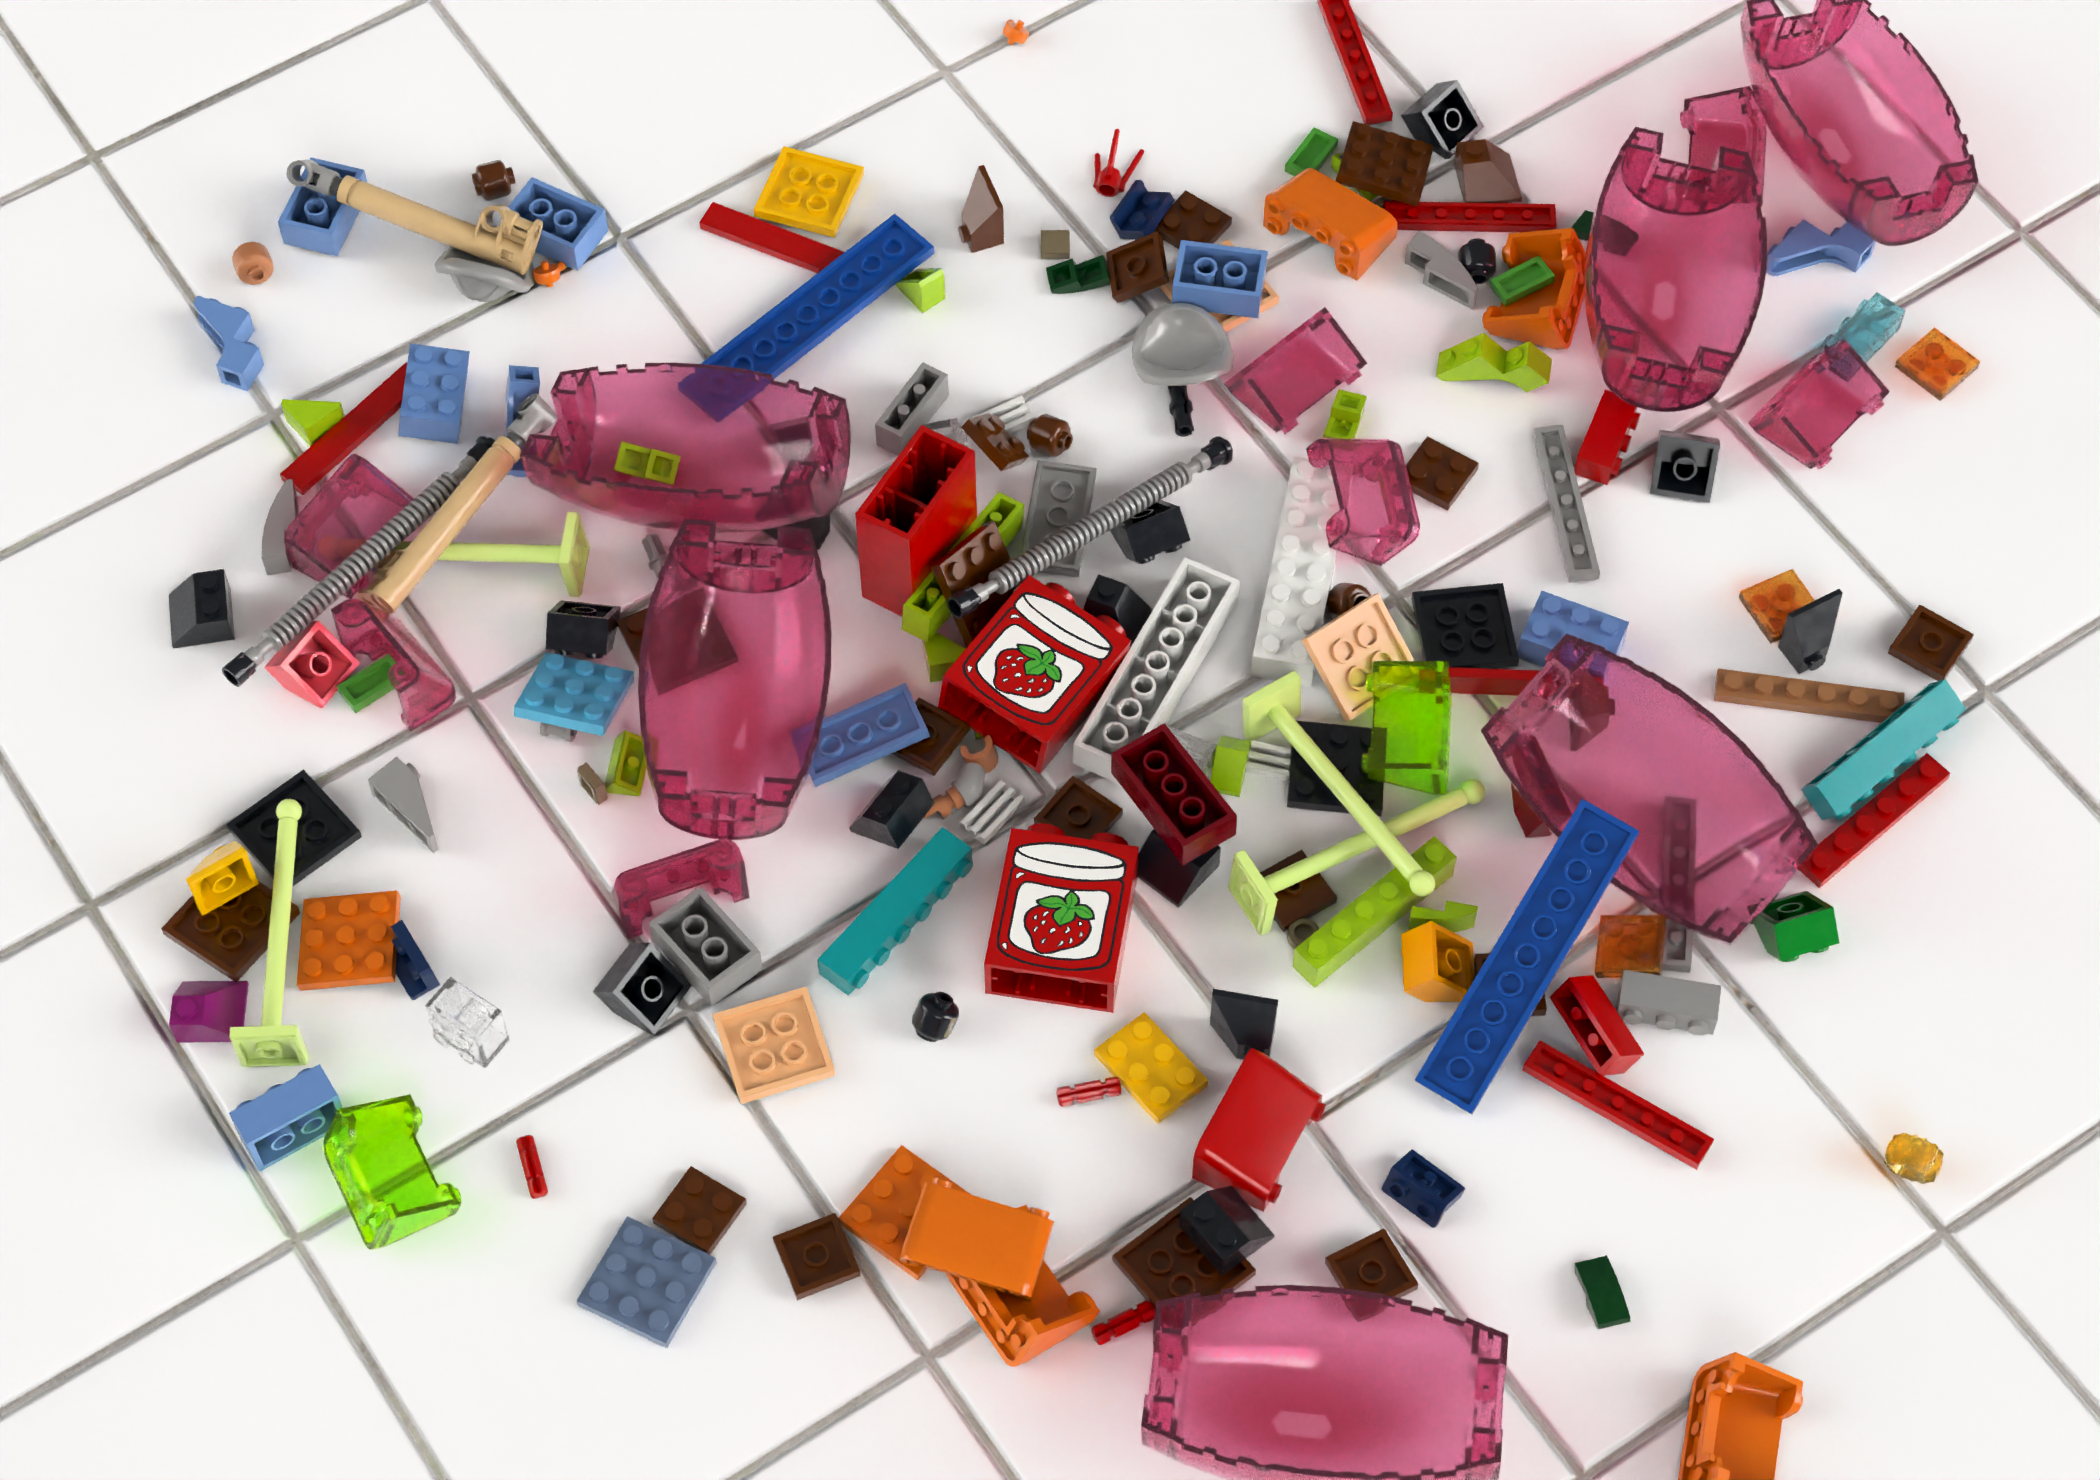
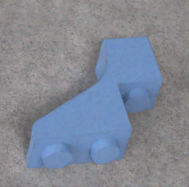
M1803 219L1795 228L1791 226L1787 230L1779 245L1775 243L1769 249L1766 255L1768 262L1765 272L1772 276H1779L1819 263H1835L1856 273L1872 256L1877 237L1850 220L1841 228L1836 227L1828 235Z
M197 295L194 300V307L199 313V322L223 349L221 358L216 364L221 382L248 391L264 366L259 347L248 342L255 331L250 313L241 307H232L222 304L216 299H207Z
M509 365L505 395L506 421L504 437L507 435L506 429L519 416L517 410L521 403L534 393L539 395V367ZM537 435L527 448H521L523 456L513 465V468L507 475L536 477Z

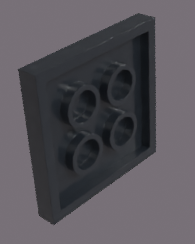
M1503 583L1412 592L1411 600L1425 666L1485 669L1518 667L1519 656Z
M1297 721L1374 813L1381 817L1383 811L1386 729ZM1290 744L1287 807L1349 813Z
M304 769L226 824L229 832L273 879L279 821L276 815V808L284 799L296 800L301 805L302 815L297 821L293 886L362 837L360 830Z

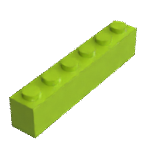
M998 492L950 550L985 522L995 521L1005 547H1007L1022 529L1025 504ZM933 570L903 605L901 628L927 643L951 615Z
M1435 836L1411 854L1423 871L1433 875L1435 879L1433 891L1454 874L1457 856ZM1395 867L1294 949L1292 967L1314 988L1317 987L1408 913L1412 906H1416L1427 896L1414 894L1410 889L1409 882Z

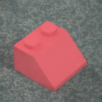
M317 620L312 621L293 640L289 641L286 646H283L280 651H277L264 668L285 689L313 705L323 708L338 691L337 686L348 679L360 662Z

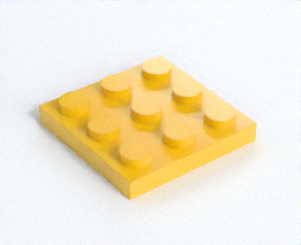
M783 146L754 207V217L835 238L863 178L864 167Z

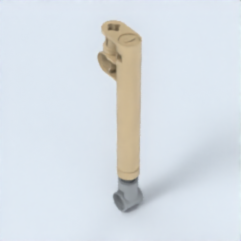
M313 160L293 161L289 164L286 172L287 179L294 186H303L328 197L336 195L337 202L347 206L351 205L352 208L521 275H524L531 265L543 228V221L536 219L532 222L522 218L519 213L512 211L505 205H494L483 209L476 226L362 180L359 181V179L346 175L344 178H341L338 172L320 166ZM302 166L306 167L308 171L306 180H303L300 175ZM495 211L499 212L502 218L499 226L495 225L492 219Z
M537 393L530 395L521 403L517 410L519 416L506 429V437L499 436L495 440L492 447L486 451L406 549L390 551L384 559L379 561L376 565L378 571L373 575V582L366 590H359L356 594L358 600L366 608L378 614L394 613L510 472L513 465L523 456L521 448H527L538 433H543L553 425L558 414Z

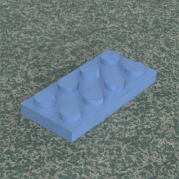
M906 683L791 733L815 787L930 737Z

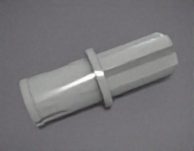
M657 534L646 535L642 540V544L650 560L648 563L649 568L654 570L661 590L671 591L667 579H669L674 589L680 584L671 565L672 558L669 554H666L660 537Z

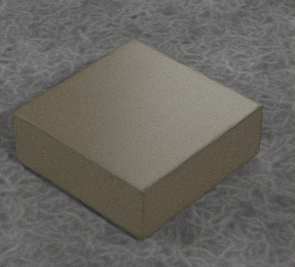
M1041 230V259H1070L1069 230Z
M585 762L577 768L580 785L593 801L600 805L608 799L605 783Z

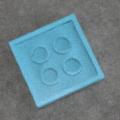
M545 652L514 705V716L604 736L634 682V672L619 667L606 666L587 660Z

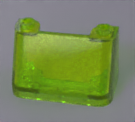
M1373 661V673H1367L1366 682L1367 692H1373L1374 700L1372 738L1368 754H1362V772L1368 773V778L1432 795L1448 793L1452 709L1449 661Z
M410 1094L340 1108L337 1110L324 1137V1156L360 1236L369 1250L386 1247L455 1215L462 1204L461 1195L457 1188L449 1182L438 1185L416 1138L419 1126L423 1121L422 1112L415 1105Z

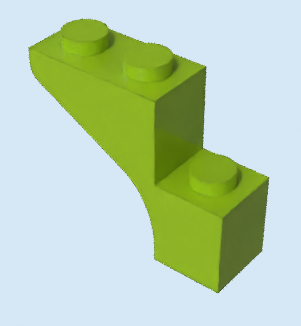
M1482 333L1440 352L1436 377L1442 381L1503 380L1520 387L1527 393L1549 383L1552 359L1530 341L1506 351L1489 336Z

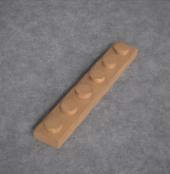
M1718 668L1714 701L1882 723L1904 705L1905 693Z

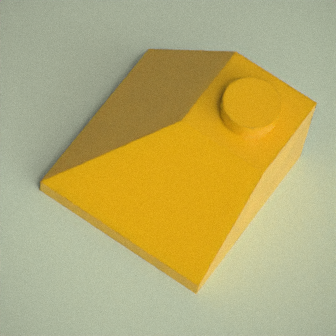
M236 841L216 848L186 878V882L202 916L259 884L247 851Z

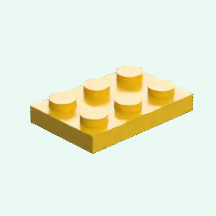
M1145 1012L1094 1049V1056L1113 1076L1119 1078L1120 1084L1157 1124L1208 1086V1079Z

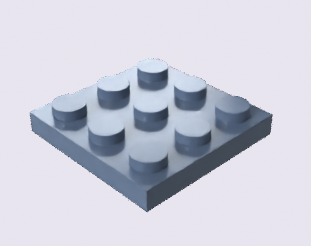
M627 1216L578 1297L577 1305L662 1347L668 1348L717 1263L716 1258Z

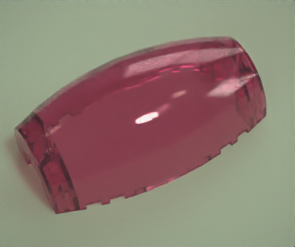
M1774 0L1746 1L1741 16L1740 30L1744 59L1752 90L1774 139L1802 180L1828 207L1847 223L1883 245L1899 246L1913 243L1932 235L1950 223L1968 204L1979 180L1974 156L1968 153L1966 146L1969 141L1967 135L1962 134L1959 128L1961 120L1951 99L1935 73L1910 41L1901 32L1896 35L1888 27L1890 20L1886 16H1876L1870 10L1872 3L1868 0H1817L1812 13L1784 18L1783 13Z
M1635 127L1611 166L1592 217L1586 247L1584 274L1586 318L1592 348L1603 380L1618 398L1646 410L1659 412L1683 411L1700 406L1717 394L1736 364L1751 332L1762 299L1767 269L1766 219L1762 217L1761 212L1763 201L1762 196L1757 193L1756 185L1758 179L1748 152L1720 146L1711 169L1660 158L1664 133Z
M645 363V369L628 370L627 364L616 365L617 371L599 372V368L596 366L560 372L550 392L556 414L558 415L556 424L550 436L530 434L520 453L525 473L533 485L568 503L599 515L640 526L678 532H752L806 522L828 516L835 510L843 493L847 478L851 432L845 398L828 393L817 387H814L812 391L800 388L799 382L791 379L786 384L774 381V377L771 374L707 364ZM623 441L681 456L674 485L613 471L620 442Z
M684 519L668 549V556L664 566H661L658 581L654 592H652L644 622L639 656L638 702L641 740L647 773L659 813L669 824L682 831L701 837L721 840L752 839L771 834L785 824L803 789L816 754L826 713L831 674L832 639L825 579H823L821 561L810 528L779 526L777 545L716 540V521Z
M1566 633L1545 657L1546 665L1507 709L1501 707L1481 729V734L1501 769L1522 799L1557 839L1582 799L1640 831V834L1610 882L1613 887L1652 912L1690 931L1729 946L1733 945L1771 905L1817 849L1818 844L1807 828L1799 811L1794 807L1786 796L1785 791L1767 771L1763 763L1713 713L1657 674L1649 672L1625 657L1622 658L1602 646L1586 642L1583 639Z
M1273 1285L1255 1286V1291L1234 1292V1288L1221 1289V1294L1200 1296V1292L1156 1301L1148 1395L1145 1394L1141 1422L1142 1445L1186 1466L1225 1480H1498L1502 1454L1503 1429L1501 1428L1508 1334L1470 1318L1462 1321L1446 1316V1310L1434 1307L1433 1311L1412 1306L1413 1301L1380 1293L1337 1287Z

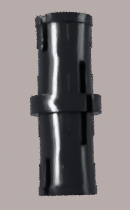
M1187 385L1168 386L1171 398L1169 410L1174 418L1175 433L1181 437L1189 436L1194 431V426L1191 418L1193 406L1188 398Z

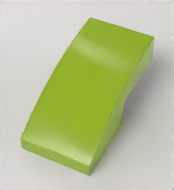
M1338 389L1331 408V415L1323 434L1322 444L1351 451L1367 396Z
M621 441L613 471L673 486L681 456Z
M1447 900L1444 911L1412 906L1408 931L1429 921L1452 932L1473 928L1478 906Z

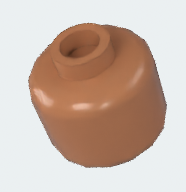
M244 243L238 246L233 253V266L242 282L257 285L271 277L274 270L273 261L267 248L261 243Z

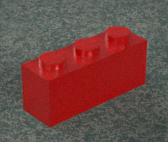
M1604 390L1577 455L1574 468L1575 475L1608 485L1612 474L1618 475L1623 460L1619 458L1620 453L1627 452L1632 436L1628 435L1630 429L1636 430L1641 413L1636 412L1639 400Z
M1593 975L1569 977L1549 997L1600 1076L1624 1074L1644 1055V1052Z

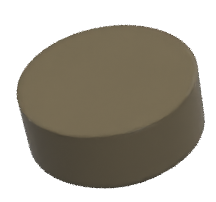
M1305 918L1291 923L1287 935L1289 945L1295 949L1319 929L1318 925L1314 921Z

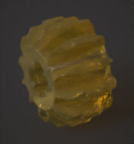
M1907 1133L1894 1135L1892 1140L1889 1141L1884 1164L1890 1168L1889 1170L1892 1173L1900 1175L1901 1178H1906L1911 1182L1917 1181L1921 1184H1926L1927 1182H1934L1936 1176L1939 1175L1944 1153L1938 1149L1936 1144L1927 1141V1138H1920L1916 1134L1912 1136Z

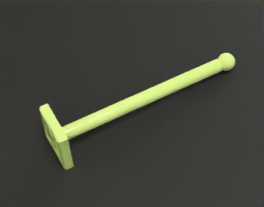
M567 512L561 545L451 542L437 560L558 563L569 596L580 597L582 595L590 546L578 512ZM333 536L325 537L319 544V553L324 559L330 561L336 560L340 556L348 558L367 540L340 541ZM401 541L395 549H406L412 541Z
M1296 671L1286 674L1243 698V736L1245 739L1255 741L1278 728L1409 882L1411 891L1418 896L1431 894L1435 888L1433 875L1423 871L1422 867L1294 719L1301 715V677Z
M1469 779L1462 784L1461 788L1450 791L1383 823L1395 837H1398L1467 805V803L1477 804L1481 802L1485 796V787L1480 781ZM1363 831L1265 877L1258 871L1246 851L1242 850L1234 855L1228 889L1257 933L1262 936L1271 931L1278 900L1275 893L1366 852L1377 845Z
M284 799L276 808V815L279 821L261 1026L230 1027L229 1038L243 1067L299 1066L308 1064V1052L298 1026L281 1025L297 821L302 815L301 805L294 799Z

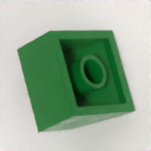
M1808 891L1748 908L1749 916L1767 953L1779 961H1795L1799 958V955L1809 952L1821 953L1827 951L1829 946L1840 943L1833 906Z

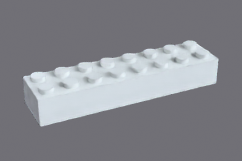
M1293 456L1252 655L1251 676L1277 680L1292 671H1296L1301 677V685L1312 686L1315 665L1301 640L1324 625L1327 599L1331 589L1351 487L1353 466Z
M1184 557L1073 743V764L1119 784L1111 773V753L1164 723L1167 724L1237 604L1240 580Z

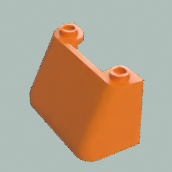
M1574 228L1509 233L1506 245L1502 248V259L1504 263H1507L1509 269L1539 255L1554 273V283L1506 307L1502 302L1500 308L1498 306H1489L1482 317L1483 327L1490 335L1525 343L1530 341L1534 345L1555 350L1568 349L1572 342L1590 276L1589 259Z
M933 1177L931 1183L924 1182L901 1250L900 1262L915 1267L917 1265H926V1269L940 1271L986 1285L1004 1293L1005 1290H1008V1293L1015 1295L1014 1297L1031 1302L1054 1225V1221L1048 1219L1050 1213L1034 1207H1030L1029 1212L960 1192L951 1189V1182Z
M1027 1205L1016 1208L1029 1212ZM1044 1260L1031 1302L1014 1297L1015 1295L1008 1293V1290H1005L1004 1293L986 1285L946 1274L999 1355L1011 1367H1016L1030 1361L1089 1325L1100 1312L1093 1298L1087 1293L1077 1291L1068 1296Z
M1737 1352L1701 1366L1696 1372L1692 1383L1678 1480H1774L1782 1420L1789 1418L1800 1410L1803 1402V1381Z

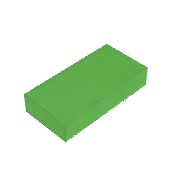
M1314 127L1285 164V172L1296 176L1306 168H1313L1319 171L1337 148L1338 138Z
M1538 255L1490 279V288L1506 307L1554 283L1555 275Z
M387 654L339 684L337 689L351 709L357 713L408 680L399 665L390 654Z

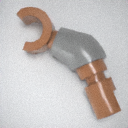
M990 735L983 739L985 748L978 753L971 754L967 746L960 745V752L965 764L957 779L951 783L952 787L945 791L946 795L942 796L939 794L933 798L935 804L924 816L925 819L936 812L944 819L952 814L951 809L955 808L958 810L963 806L968 808L983 794L985 774L991 772L998 763V754Z

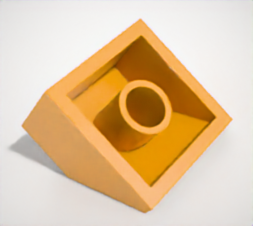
M1432 921L1402 933L1401 954L1403 959L1404 992L1424 1002H1461L1475 979L1473 942Z

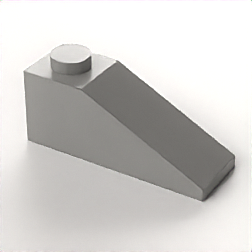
M395 757L368 779L372 795L425 846L435 853L439 849L418 780L420 774L411 763L405 764L398 757Z

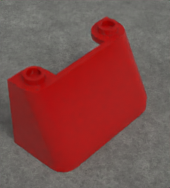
M1251 1048L1198 1142L1193 1157L1192 1178L1214 1189L1232 1186L1248 1205L1264 1212L1269 1202L1274 1204L1282 1190V1185L1278 1184L1280 1173L1302 1131L1312 1121L1318 1122L1324 1112L1326 1104L1322 1103V1095L1265 1053Z

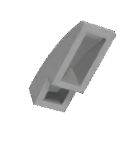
M1419 230L1407 244L1405 264L1424 273V285L1473 310L1476 305L1478 287L1469 272L1448 249Z
M293 479L286 480L277 493L264 525L262 561L267 575L291 572L290 547L302 545L298 495Z

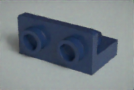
M1135 180L1111 214L1110 221L1120 239L1137 240L1154 232L1175 200L1170 192H1149L1142 180Z
M400 920L391 926L397 936L391 940L397 949L396 975L410 999L416 1000L440 986V983L403 920Z
M1411 1149L1391 1167L1381 1189L1426 1224L1435 1228L1441 1221L1444 1213L1461 1198L1466 1188Z

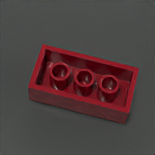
M1165 723L1111 753L1112 775L1182 866L1236 835V813Z

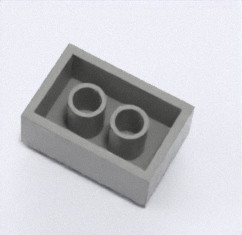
M701 886L649 922L652 941L711 1007L763 970L760 951Z

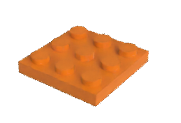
M397 890L303 900L297 986L300 991L395 982L397 949L391 940L397 936L391 926L399 922L401 896Z
M901 1145L840 1215L838 1220L844 1228L918 1281L927 1270L926 1265H917V1267L900 1262L899 1257L924 1182L931 1183L933 1177L951 1182V1189L967 1194L970 1193Z

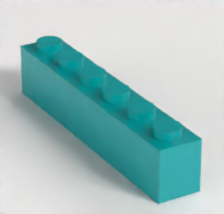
M1946 679L1930 683L1801 788V791L1821 820L1835 817L1836 820L1841 819L1852 811L1851 805L1854 802H1860L1873 794L1872 787L1877 783L1882 784L1895 775L1893 771L1899 765L1904 766L1917 757L1915 752L1919 748L1923 749L1933 744L1938 739L1936 734L1941 730L1946 731L1959 722L1957 717L1967 709Z
M942 827L817 959L819 974L848 996L856 988L860 989L863 987L871 971L876 966H882L889 958L891 950L898 943L902 944L907 940L914 925L918 921L923 922L931 913L932 906L939 899L943 900L949 895L953 884L958 878H964L973 867L972 848Z

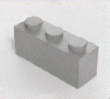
M922 362L876 422V445L899 456L919 427L928 424L949 396L948 374Z
M1623 970L1619 983L1616 1011L1621 1019L1629 1024L1644 1023L1656 1025L1664 1030L1680 1029L1689 1031L1694 1035H1713L1718 1021L1721 985Z

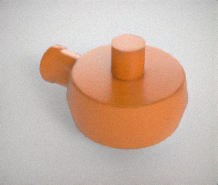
M1010 19L1006 22L1003 34L1009 38L1007 43L1013 45L1015 42L1023 44L1028 39L1029 32L1023 27V21L1018 20L1015 23Z
M542 261L541 265L533 270V278L537 284L552 287L553 283L560 279V271L565 270L566 266L562 261H559L557 264H548V261Z

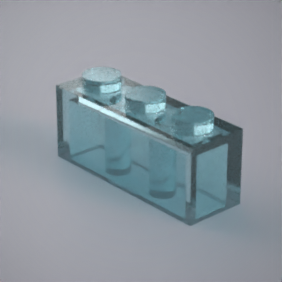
M1878 292L1869 300L1864 299L1858 306L1856 314L1852 318L1846 317L1835 335L1829 334L1821 345L1823 353L1820 362L1849 381L1900 329L1905 310Z

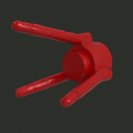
M1119 129L1114 131L1108 164L1102 171L1100 154H1095V180L1093 187L1099 194L1106 197H1114L1118 192H1124L1126 182L1144 154V150L1140 149L1121 179L1119 170L1113 167L1119 141Z

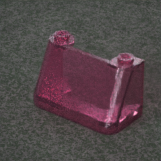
M1746 86L1684 99V111L1680 112V121L1682 127L1687 128L1690 134L1688 170H1681L1679 177H1676L1677 192L1687 199L1742 205L1762 203L1767 128L1764 114L1751 87Z
M1324 307L1225 382L1224 385L1237 400L1273 431L1278 433L1282 430L1286 434L1299 424L1296 418L1344 381L1347 385H1350L1362 376L1359 370L1368 363L1326 307Z
M1842 339L1812 357L1755 414L1748 424L1757 434L1809 469L1816 467L1819 470L1831 461L1832 457L1830 454L1833 451L1831 446L1860 416L1867 412L1873 415L1884 405L1882 400L1890 391L1848 342Z
M1320 438L1306 448L1309 462L1313 467L1322 469L1328 465L1330 466L1340 508L1326 524L1329 548L1382 566L1417 539L1420 532V521L1402 449L1398 443L1389 439Z
M357 454L350 455L288 526L284 536V543L292 567L320 582L353 554L355 550L369 540L372 535H375L381 527L386 525L406 505L413 501L414 497L367 459ZM364 575L343 595L352 599L359 590L366 586L368 575Z
M359 599L345 600L330 609L340 643L354 657H356V654H365L373 662L384 654H390L396 662L390 668L388 678L399 697L403 711L400 715L402 722L410 731H413L449 708L455 702L456 690L453 682L397 617Z
M719 839L620 873L612 884L611 892L627 938L630 939L643 934V920L646 917L653 916L650 902L708 882L714 895L719 894L720 891L726 892L732 896L734 903L750 898L745 863L737 844L729 839Z

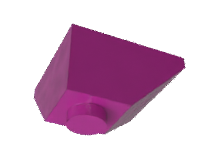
M183 981L172 996L169 1027L176 1042H231L229 1038L230 1027H244L248 981H237V983L234 981Z

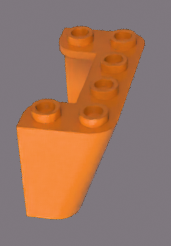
M1306 168L1265 198L1263 220L1265 228L1273 234L1284 235L1289 231L1292 224L1295 228L1307 232L1319 242L1334 248V260L1337 270L1356 281L1393 242L1397 235V221L1391 213L1313 168Z

